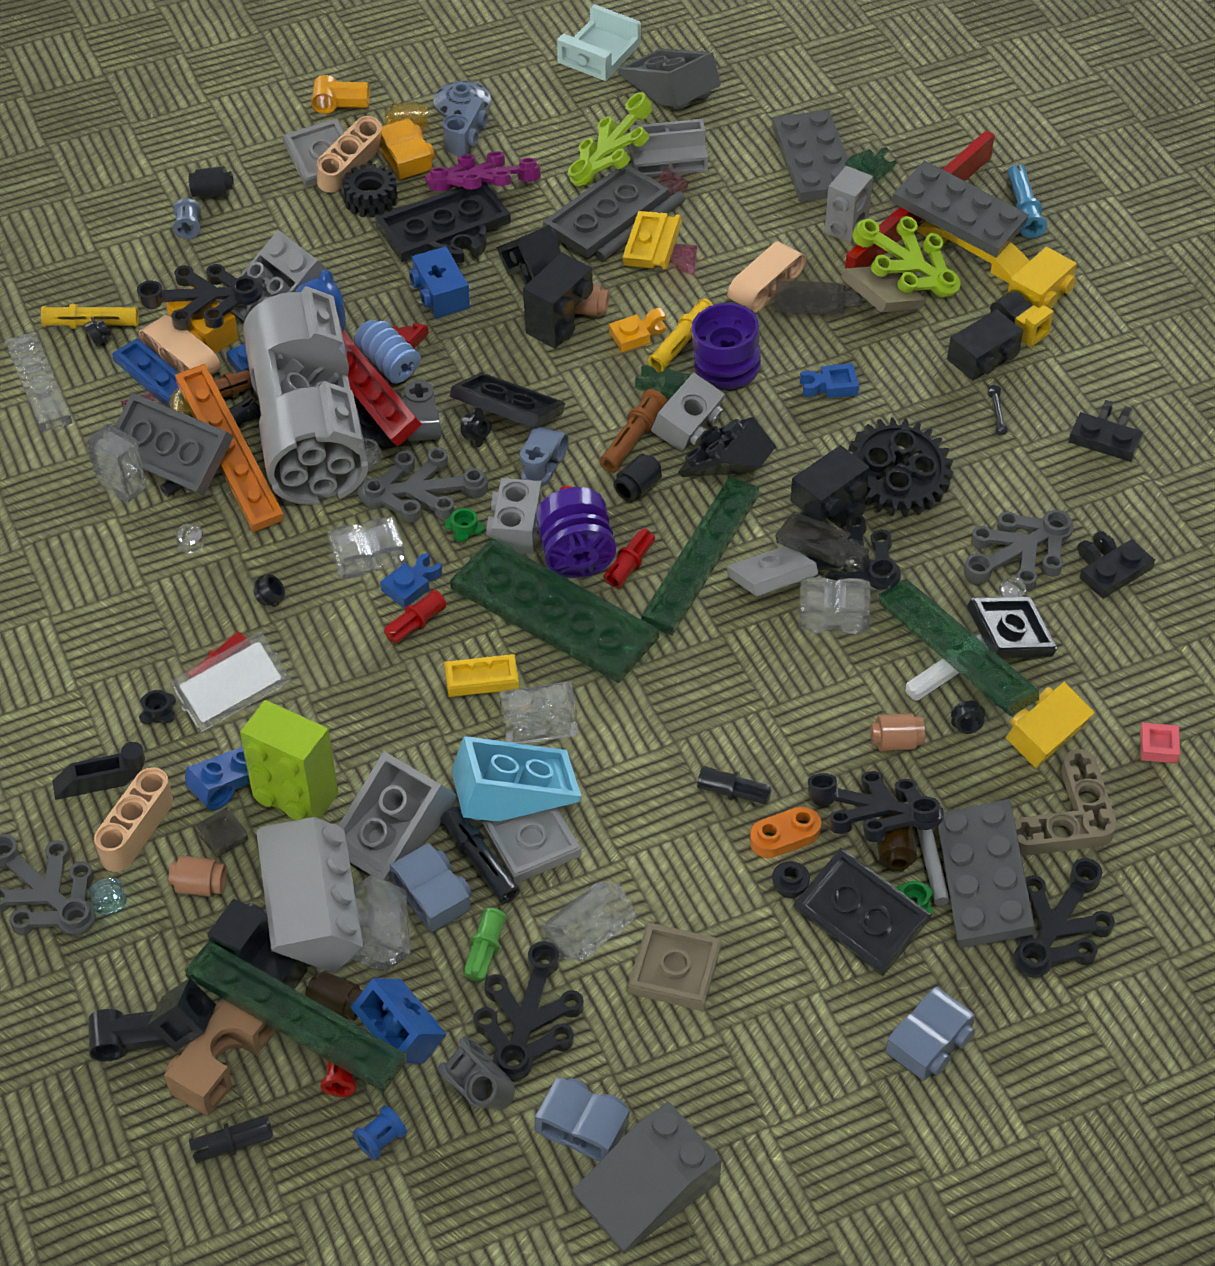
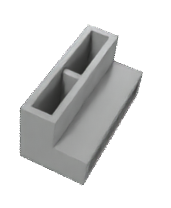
M703 119L632 125L629 128L630 133L635 128L641 126L649 134V139L644 145L635 147L633 143L629 144L632 167L646 176L656 177L708 171V154L705 147L706 130Z

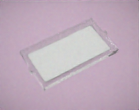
M260 631L171 680L170 684L183 703L182 710L189 713L201 733L291 682V679L278 660L280 657L279 653H274Z

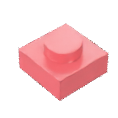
M1142 723L1140 729L1141 760L1177 764L1180 757L1179 726Z

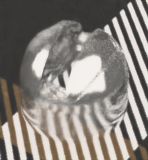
M187 523L180 526L176 534L178 548L185 553H194L204 546L203 532L198 525Z
M1009 577L1001 583L998 597H1026V585L1020 578Z

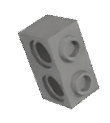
M845 166L828 186L824 233L849 243L853 242L852 232L858 222L869 219L873 176Z
M501 478L499 491H493L491 510L495 511L494 516H488L486 532L487 536L492 537L493 551L533 554L538 529L536 511L542 502L541 481Z

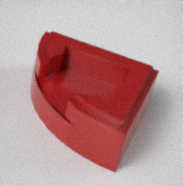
M412 323L413 326L398 328V325L393 326L392 328L400 336L404 337L406 342L412 345L413 349L429 334L428 326L420 323Z

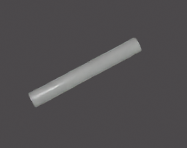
M917 828L930 887L933 891L934 904L937 906L946 905L949 903V896L932 829L920 830Z

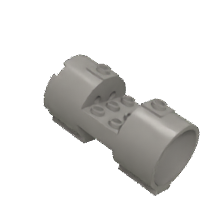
M305 286L301 292L283 293L267 298L256 305L247 315L243 325V336L251 383L259 397L261 409L259 432L268 480L272 485V490L278 496L293 503L317 505L320 504L319 499L332 497L337 494L339 499L356 490L364 481L368 472V462L353 390H350L349 365L334 296Z

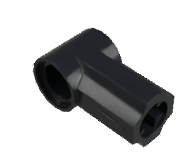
M101 1009L93 1012L88 1020L89 1055L91 1058L102 1062L114 1061L123 1057L126 1051L169 1045L149 1025L155 1011L125 1015L115 1009Z

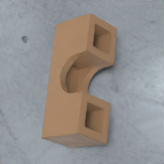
M237 985L230 995H225L217 1004L215 1013L210 1018L205 1032L192 1040L181 1055H176L169 1062L164 1076L170 1095L209 1117L233 1087L228 1067L217 1061V1059L223 1052L232 1048H242L257 1056L280 1028L276 1006L240 985Z

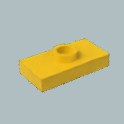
M515 654L444 662L448 697L519 689Z

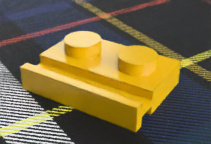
M638 211L622 257L624 266L644 268L662 266V269L667 270L682 225L681 215L676 214L675 217H669L667 213Z

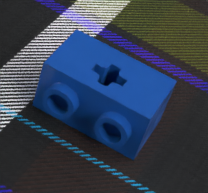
M447 247L411 256L413 268L409 270L411 284L414 288H419L423 306L425 308L429 307L435 318L470 308L469 285Z
M373 978L351 1006V1009L396 1064L425 1063L447 1035L402 979Z

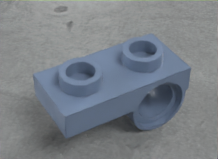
M473 96L463 115L452 114L443 119L444 148L447 152L461 156L468 154L471 147L476 146L481 128L484 129L488 122V112L485 111L484 98Z

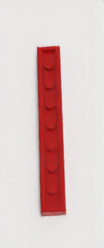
M987 130L983 132L942 170L966 181L991 159L995 134ZM899 207L878 225L879 232L897 243L902 239V236L898 234L896 227L903 217H911L917 224L923 219ZM875 243L867 248L857 244L846 254L845 268L870 267L877 256L884 255L887 251Z

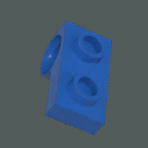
M243 747L187 767L185 774L186 787L209 810L215 811L224 807L231 800L235 789L250 784Z

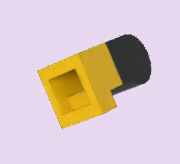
M1015 290L1007 292L990 306V313L997 309L1023 330L1021 341L1029 347L1034 346L1050 333L1054 311L1045 305L1037 308L1030 302H1027Z

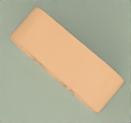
M372 116L359 118L317 160V185L321 190L330 193L338 191L343 187L342 181L347 172L351 173V169L354 167L360 170V165L366 164L378 152L381 143V123L377 118Z
M780 241L773 243L733 279L728 288V298L739 305L747 307L754 313L760 311L797 278L803 270L806 256Z
M163 315L138 332L139 339L178 373L202 364H206L211 376L221 370L220 361L214 351L188 330L174 328L172 318L168 315Z
M153 767L142 770L96 831L94 836L95 846L100 862L106 870L118 872L128 868L173 804V796L168 776L160 768Z

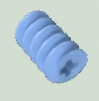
M371 320L362 323L357 329L354 343L369 358L370 362L376 365L379 371L383 372L384 376L391 383L398 384L405 381L418 368L421 360L420 353L414 350L412 345L407 343L405 338L400 336L388 322Z

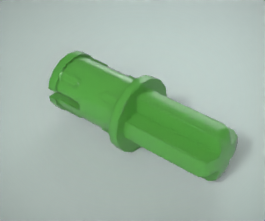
M485 908L477 933L470 938L471 950L463 973L472 982L483 981L486 978L492 957L500 949L498 940L507 916L499 909Z

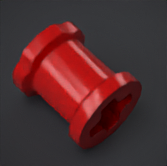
M334 1044L325 1049L324 1057L327 1061L326 1076L321 1080L320 1088L324 1093L335 1097H347L356 1092L357 1083L354 1080L355 1065L359 1063L361 1056L357 1048L346 1044Z

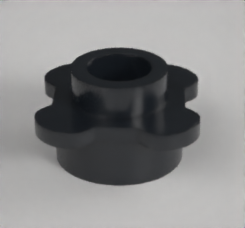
M474 408L472 414H466L460 425L462 436L467 440H472L474 447L482 446L484 437L490 433L492 428L491 422L484 417L483 409Z
M152 690L146 693L140 699V704L143 708V712L139 715L141 723L148 725L152 722H172L175 719V713L172 711L173 705L176 703L175 696L162 690Z

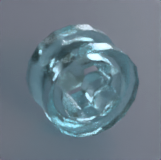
M102 879L90 887L89 895L93 900L92 906L95 912L110 914L125 906L127 899L123 892V884L119 879Z

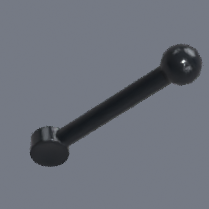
M992 385L988 389V396L993 399L997 420L995 432L1003 436L1008 432V427L1003 422L999 401L1001 388L997 385Z

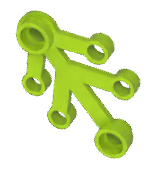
M643 92L636 93L628 99L625 107L629 114L619 125L611 116L603 118L598 123L599 135L597 144L592 138H587L581 142L578 148L580 157L568 170L570 181L573 185L589 184L595 178V173L612 165L616 169L625 167L630 161V156L622 148L631 143L635 147H640L648 141L649 134L641 126L624 135L637 119L643 120L652 112V103Z
M903 217L896 227L898 234L902 236L906 249L880 233L879 226L874 220L865 219L858 222L852 232V238L856 244L867 248L875 243L899 259L891 260L885 255L877 256L871 265V270L875 275L884 277L890 273H903L897 282V286L900 291L906 294H910L915 290L931 289L935 295L947 298L956 294L960 289L961 282L958 275L946 267L940 251L944 242L938 234H928L922 243L924 251L929 253L932 265L925 262L914 233L918 225L913 218ZM911 272H919L926 277L918 278Z

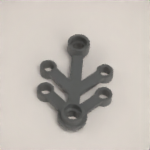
M436 447L428 452V461L408 480L395 483L404 473H409L415 468L414 454L409 451H401L395 455V465L382 477L371 478L361 483L358 488V496L366 507L379 509L386 506L400 514L406 522H415L420 519V504L434 511L437 517L446 519L450 518L451 514L455 511L453 499L448 496L436 497L431 493L462 489V493L466 497L476 499L483 497L487 493L488 479L482 470L470 468L463 476L428 480L434 473L448 465L447 451ZM407 495L412 499L402 501L396 496Z
M1051 510L1043 518L1020 516L1007 511L999 515L998 530H991L986 526H977L973 529L971 543L976 548L985 549L991 543L1009 546L989 557L981 553L968 556L964 568V575L968 581L975 585H981L990 579L993 570L1022 555L1021 569L1017 572L1015 585L1019 590L1028 592L1035 588L1037 574L1034 571L1037 546L1048 540V552L1043 558L1041 570L1047 576H1058L1063 567V559L1060 557L1062 541L1070 538L1074 526L1070 516L1061 510ZM1017 528L1034 531L1029 535L1015 533Z
M0 834V855L7 853L0 856V868H9L31 888L6 890L0 887V897L4 898L0 901V913L5 912L10 905L49 904L55 910L44 912H30L28 909L23 908L15 910L9 919L14 933L26 935L34 927L58 926L63 933L76 936L90 930L96 919L93 907L86 902L87 887L94 880L91 865L80 861L70 867L69 875L73 884L70 899L68 900L60 893L63 865L70 858L68 846L65 842L55 840L46 846L45 854L48 861L46 878L44 879L19 856V849L14 837L9 834ZM56 851H63L58 856L52 855ZM80 872H87L83 877H76ZM75 917H81L78 920L71 921ZM21 919H28V921L22 925L17 924V922Z

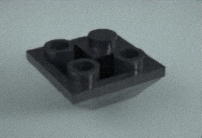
M754 417L741 421L734 419L724 427L718 428L714 426L706 431L702 436L703 442L699 447L694 448L686 455V463L678 473L682 477L741 474L761 467L776 448V445Z

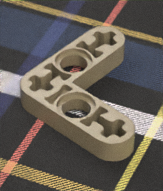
M1083 749L1071 750L1065 755L1061 773L1073 811L1028 816L1015 820L1021 855L1100 847L1112 841L1117 826L1116 818L1097 761L1089 751ZM1073 764H1079V767L1081 769H1085L1082 780H1080L1081 774L1079 768L1077 766H1073ZM1089 791L1094 793L1099 800L1094 803H1087L1079 797V794ZM1098 814L1096 818L1098 826L1104 829V831H1099L1097 826H1092L1094 815ZM1056 826H1064L1072 832V835L1067 838H1061L1055 835L1052 829ZM1026 832V835L1032 837V840H1026L1024 835H1020V833Z

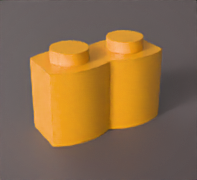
M407 118L381 126L379 150L385 160L389 162L393 173L399 180L432 169V160L435 159L434 150L430 143L424 141L419 125H414Z

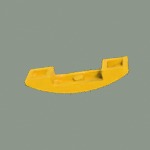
M928 221L922 223L917 232L926 237L930 233L938 234L944 243L949 239L992 264L991 274L1007 283L1010 282V278L1029 262L1028 258L1011 242L996 258Z

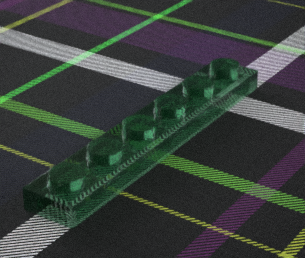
M728 477L642 613L641 624L671 636L674 635L759 497V487Z
M908 579L903 580L893 588L879 593L881 606L1009 716L1016 714L1039 700L1038 688Z
M211 941L205 944L185 969L186 978H191L196 984L382 1092L387 1089L407 1062L406 1053Z

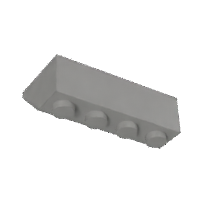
M316 817L260 827L256 833L271 950L336 973L363 948L345 830Z

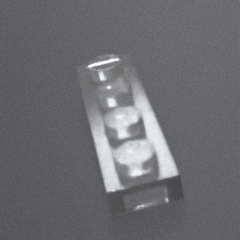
M36 331L5 340L8 352L41 433L72 424L70 412Z

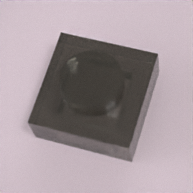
M228 807L195 825L197 834L216 858L248 840L247 831Z

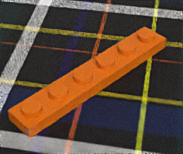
M206 364L175 374L176 384L193 417L234 436L219 467L252 532L284 521L283 512Z

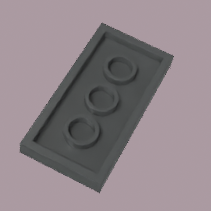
M823 110L773 117L772 127L799 202L828 198V186L845 166L851 167L830 111Z
M925 160L895 191L892 198V203L996 258L1026 225L1029 214Z
M627 164L625 167L615 169L545 219L543 227L550 225L562 243L584 257L589 258L597 250L634 224L638 211L650 212L668 199L669 189Z
M131 393L103 451L115 458L204 496L234 436L222 429Z
M1010 799L944 812V820L938 827L959 947H970L1036 934Z

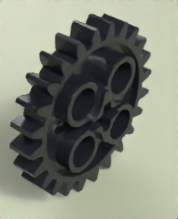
M891 417L887 426L879 419L875 428L867 424L864 433L858 431L855 440L850 442L848 451L869 466L865 505L868 506L873 502L878 503L877 512H881L884 507H888L890 516H894L896 509H901L904 517L908 516L910 509H913L917 515L921 514L923 506L928 510H932L935 501L940 503L944 493H947L954 471L950 470L953 459L947 458L949 448H939L942 438L932 440L930 438L932 429L930 428L924 433L921 432L920 422L916 423L913 428L909 427L907 418L903 420L902 425H897L894 417Z

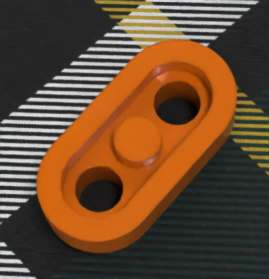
M796 807L762 819L751 828V849L761 857L774 858L813 844L820 836L821 818L811 808ZM799 821H804V822H807V823H806V824H801V823H799ZM768 832H771V833H773L774 835H773V836H766V835H764V834H765V833H768Z

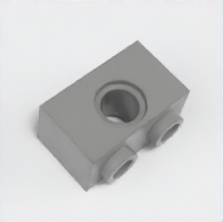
M693 372L658 412L651 431L683 453L690 443L694 446L697 445L706 432L704 427L708 422L713 425L718 420L724 410L720 405L725 394Z

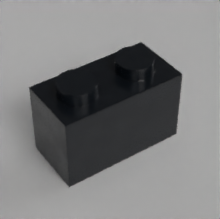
M996 309L950 337L947 360L974 381L984 374L991 373L997 366L1007 360L1014 359L1019 354L1023 330Z

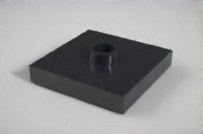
M1031 597L970 599L967 608L993 659L1053 657L1058 648Z

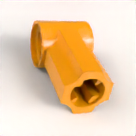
M329 75L319 76L314 81L311 105L319 113L329 114L336 108H369L370 88L368 82H338Z

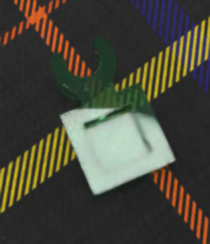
M881 148L876 155L869 149L850 156L845 165L873 176V182L882 179L886 173L891 172L898 162L896 160L892 162L887 161L884 156L889 150L888 148Z
M642 365L641 377L636 376L635 388L639 391L654 389L663 394L667 401H669L690 375L669 368H665L661 374L651 366Z

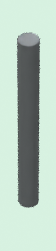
M677 191L650 212L668 214L685 201V196L682 192ZM634 224L595 252L597 259L603 262L625 246Z

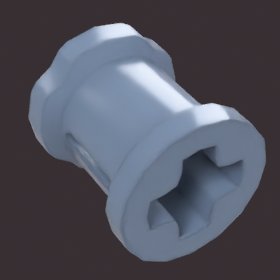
M185 198L178 200L173 208L174 215L176 216V221L173 223V231L179 237L192 239L198 235L201 229L200 222L198 221L201 207L193 199Z

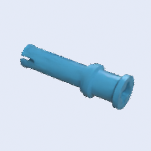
M1014 164L1008 169L1007 174L1017 202L1015 208L1029 214L1027 223L1020 232L1026 238H1037L1047 229L1046 219L1041 216L1042 205L1039 200L1034 198L1026 167L1019 164L1020 172H1018L1017 164Z

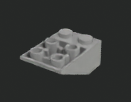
M277 230L239 276L255 278L262 288L261 298L250 305L240 304L232 312L245 321L249 312L260 302L278 294L296 292L297 288L305 282L319 278L321 272L326 268L315 257L281 231Z

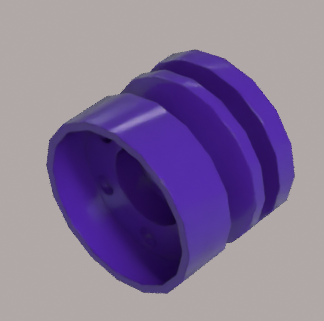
M720 303L709 306L697 314L692 322V342L694 347V366L698 376L718 389L741 387L755 379L760 371L761 355L759 321L754 312L745 306L735 303Z
M583 487L564 488L550 494L540 503L536 511L537 525L542 539L546 564L552 572L562 577H587L602 571L612 562L616 555V542L613 537L612 527L609 524L606 502L598 492Z

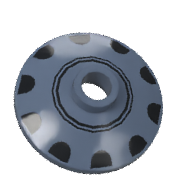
M455 81L438 89L433 100L437 112L447 117L452 114L463 115L473 96L484 98L485 111H487L491 104V96L489 91L478 83Z

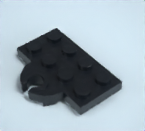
M481 182L482 186L480 188L465 189L464 187H458L376 216L375 222L376 227L401 262L412 259L411 256L447 247L456 263H463L465 259L463 249L461 248H470L474 258L480 256L486 248L487 231L511 223V214L486 182Z

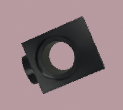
M188 978L161 997L149 1025L177 1051L205 1032L217 1004L191 978Z

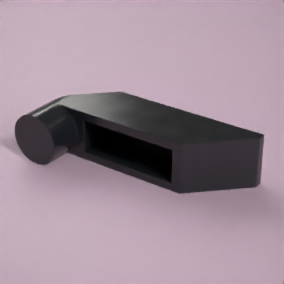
M129 742L121 748V753L70 763L52 780L55 800L125 786L143 768L145 755L142 745L138 742Z

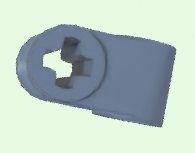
M543 427L533 428L527 442L520 451V459L524 464L521 479L541 481V487L546 485L558 464L565 457L568 448V434Z

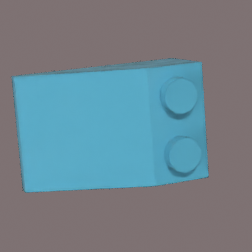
M464 736L451 769L464 818L499 822L577 803L581 799V793L568 752L563 749Z

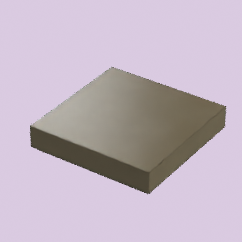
M871 267L845 268L841 276L845 283L881 313L922 309L926 301L917 291H913L910 294L900 291L897 286L900 277L895 273L880 277L872 272Z
M647 922L628 984V994L704 1011L722 947V939Z

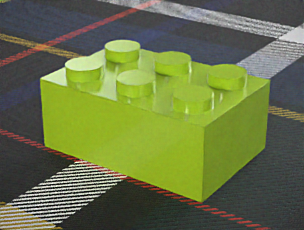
M264 700L240 730L252 795L260 804L280 809L294 820L311 817L320 819L339 794L329 729Z

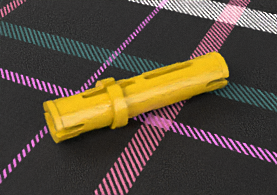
M704 298L700 299L688 314H683L680 317L677 327L647 359L648 365L654 371L663 372L692 338L693 320L699 312L712 306V302Z
M70 304L69 307H41L42 326H70L71 329H78L79 326H84V324L92 321L90 317H94L96 321L102 319L106 326L138 327L139 323L138 307H78V304Z

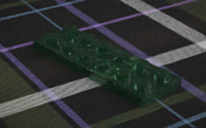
M493 538L450 579V588L453 591L617 683L621 682L659 639V629Z

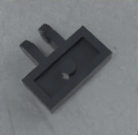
M1105 400L1099 417L1080 412L1070 433L1069 443L1132 462L1141 442L1143 431L1127 427L1132 413L1131 407H1124L1118 423L1107 420L1113 409V402Z
M1098 531L1092 536L1093 545L1088 540H1084L1077 545L1079 555L1088 564V566L1081 569L1080 579L1102 599L1113 594L1154 567L1155 559L1132 539L1117 547L1110 535H1107L1104 531Z

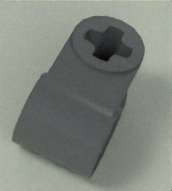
M424 380L411 381L404 390L405 402L422 425L407 438L408 442L441 439L440 418L438 409H436L432 385Z
M463 1036L459 1040L460 1047L447 1063L441 1062L438 1066L439 1073L456 1087L472 1105L493 1110L505 1109L514 1099L515 1088L512 1080L490 1059L489 1054L479 1044ZM492 1082L493 1091L491 1096L487 1098V1087Z

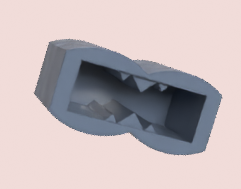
M427 843L390 864V875L399 893L412 906L416 915L432 933L470 911L469 897L472 896V892L462 876L457 878L450 871L451 864L446 854L442 850L436 851Z
M935 987L923 998L913 1013L908 1015L892 1032L887 1041L886 1053L923 1081L932 1073L938 1076L951 1059L949 1053L957 1046L961 1049L964 1048L972 1039L975 1033L973 1028L975 1014L939 987Z
M556 1077L535 1115V1131L549 1140L570 1146L581 1154L600 1162L619 1143L629 1124L630 1110L616 1096L593 1094L583 1082L577 1079L569 1078L566 1080Z

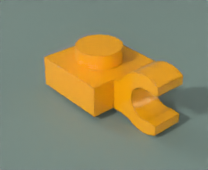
M661 308L651 310L642 320L638 314L610 323L609 333L623 353L651 343L650 335L665 332L667 327L662 320L666 319V315Z

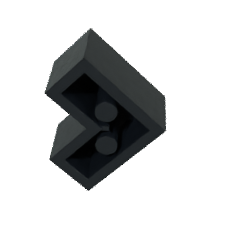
M550 225L496 247L508 276L520 272L525 286L561 254L559 237L551 229Z
M562 252L523 287L526 334L554 349L565 340L571 338L575 331L574 308L582 300L587 299L594 288L592 268Z
M839 445L792 478L790 501L817 523H821L827 518L842 529L846 526L845 521L849 516L854 514L863 515L865 512L869 466L842 445Z
M233 898L207 933L218 976L282 1007L308 971L305 962L271 950L267 914L253 903L245 904Z

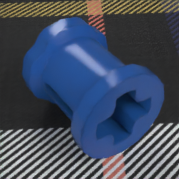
M386 1105L379 1110L380 1115L363 1129L357 1127L352 1132L359 1147L372 1160L380 1157V1151L395 1138L402 1139L407 1135V1129L402 1120Z

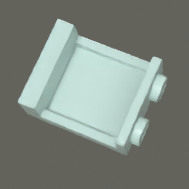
M594 4L590 8V21L574 37L562 34L557 39L558 63L606 81L641 45V22Z

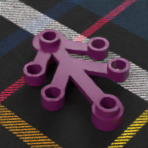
M500 151L488 153L487 161L476 166L475 156L465 154L459 156L458 164L451 168H432L430 173L425 175V181L429 184V189L433 191L448 190L453 185L461 186L465 189H477L482 186L481 182L491 183L495 186H507L511 184V174H517L518 180L524 182L539 180L541 178V168L536 158H523L519 160V165L500 167L505 165L504 152Z

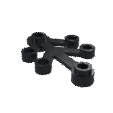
M212 264L207 267L206 275L208 281L194 273L190 266L183 265L176 268L174 272L176 283L180 286L190 285L194 289L163 290L162 285L154 280L142 282L137 287L139 302L146 309H156L161 306L162 302L192 301L184 308L175 310L171 315L173 326L178 330L188 329L192 325L191 318L216 300L225 299L218 306L206 309L203 314L205 325L212 329L221 327L224 323L223 316L240 304H253L262 296L261 285L255 278L251 276L236 278L225 271V268L220 264ZM224 284L226 287H216L214 285Z
M805 512L798 514L794 518L795 535L801 541L807 543L815 541L836 554L821 557L807 555L806 557L816 562L818 574L811 578L817 577L821 570L856 566L862 570L842 573L840 571L827 573L824 577L825 588L830 594H839L845 590L846 586L869 584L875 589L887 590L899 583L901 571L899 566L889 558L892 540L891 534L887 530L880 529L871 534V546L875 551V560H872L864 554L863 535L866 533L867 527L865 518L862 515H851L845 521L846 531L850 536V546L821 528V523H817Z
M869 771L861 776L862 791L867 794L838 788L837 778L832 774L819 773L808 779V794L814 804L827 806L837 801L860 807L847 811H834L829 815L830 830L836 834L848 833L852 830V823L867 820L863 824L864 838L869 842H880L886 838V831L911 825L920 830H930L941 824L944 820V810L940 806L939 801L933 797H922L917 790V783L912 779H901L895 783L896 799L908 802V804L897 802L883 782V775L877 771ZM888 814L896 815L885 819L876 818Z
M1081 858L1074 862L1070 873V882L1072 884L1053 913L1045 894V881L1034 875L1026 877L1027 888L1035 886L1039 889V891L1028 889V893L1042 931L1036 939H1034L1033 935L1017 937L1019 946L1014 952L1013 962L1016 969L1023 975L1033 978L1044 976L1050 971L1052 964L1075 960L1081 965H1090L1094 962L1098 948L1095 942L1090 939H1079L1074 945L1050 947L1055 939L1091 932L1097 937L1104 938L1112 933L1115 920L1106 911L1095 912L1093 916L1068 920L1083 895L1095 890L1100 884L1102 868L1095 860ZM1080 877H1086V878H1088L1089 880H1084V879H1082V878H1080ZM1102 921L1105 922L1108 926L1101 927L1097 925L1096 922ZM1079 949H1087L1091 954H1082ZM1027 959H1036L1038 963L1030 962Z
M548 941L537 942L528 951V964L532 973L521 1007L509 991L508 982L504 976L493 974L485 980L486 997L491 1001H497L514 1027L511 1041L499 1027L497 1014L492 1008L483 1007L474 1014V1027L476 1031L486 1035L496 1050L493 1062L512 1081L526 1077L532 1070L533 1060L554 1049L557 1051H567L574 1044L573 1029L567 1024H557L551 1029L550 1034L527 1044L530 1033L564 1015L570 1018L577 1017L584 1009L583 996L578 991L569 990L564 992L557 1001L538 1010L547 977L559 967L558 948ZM541 960H547L550 962L548 964H538V962ZM496 984L503 987L499 991L490 989L491 986ZM568 1001H576L578 1003L575 1007H568L565 1004ZM482 1018L492 1019V1022L489 1024H481L479 1021ZM559 1034H565L569 1038L565 1041H559L555 1037ZM510 1060H517L520 1062V1064L510 1066L507 1065V1062Z

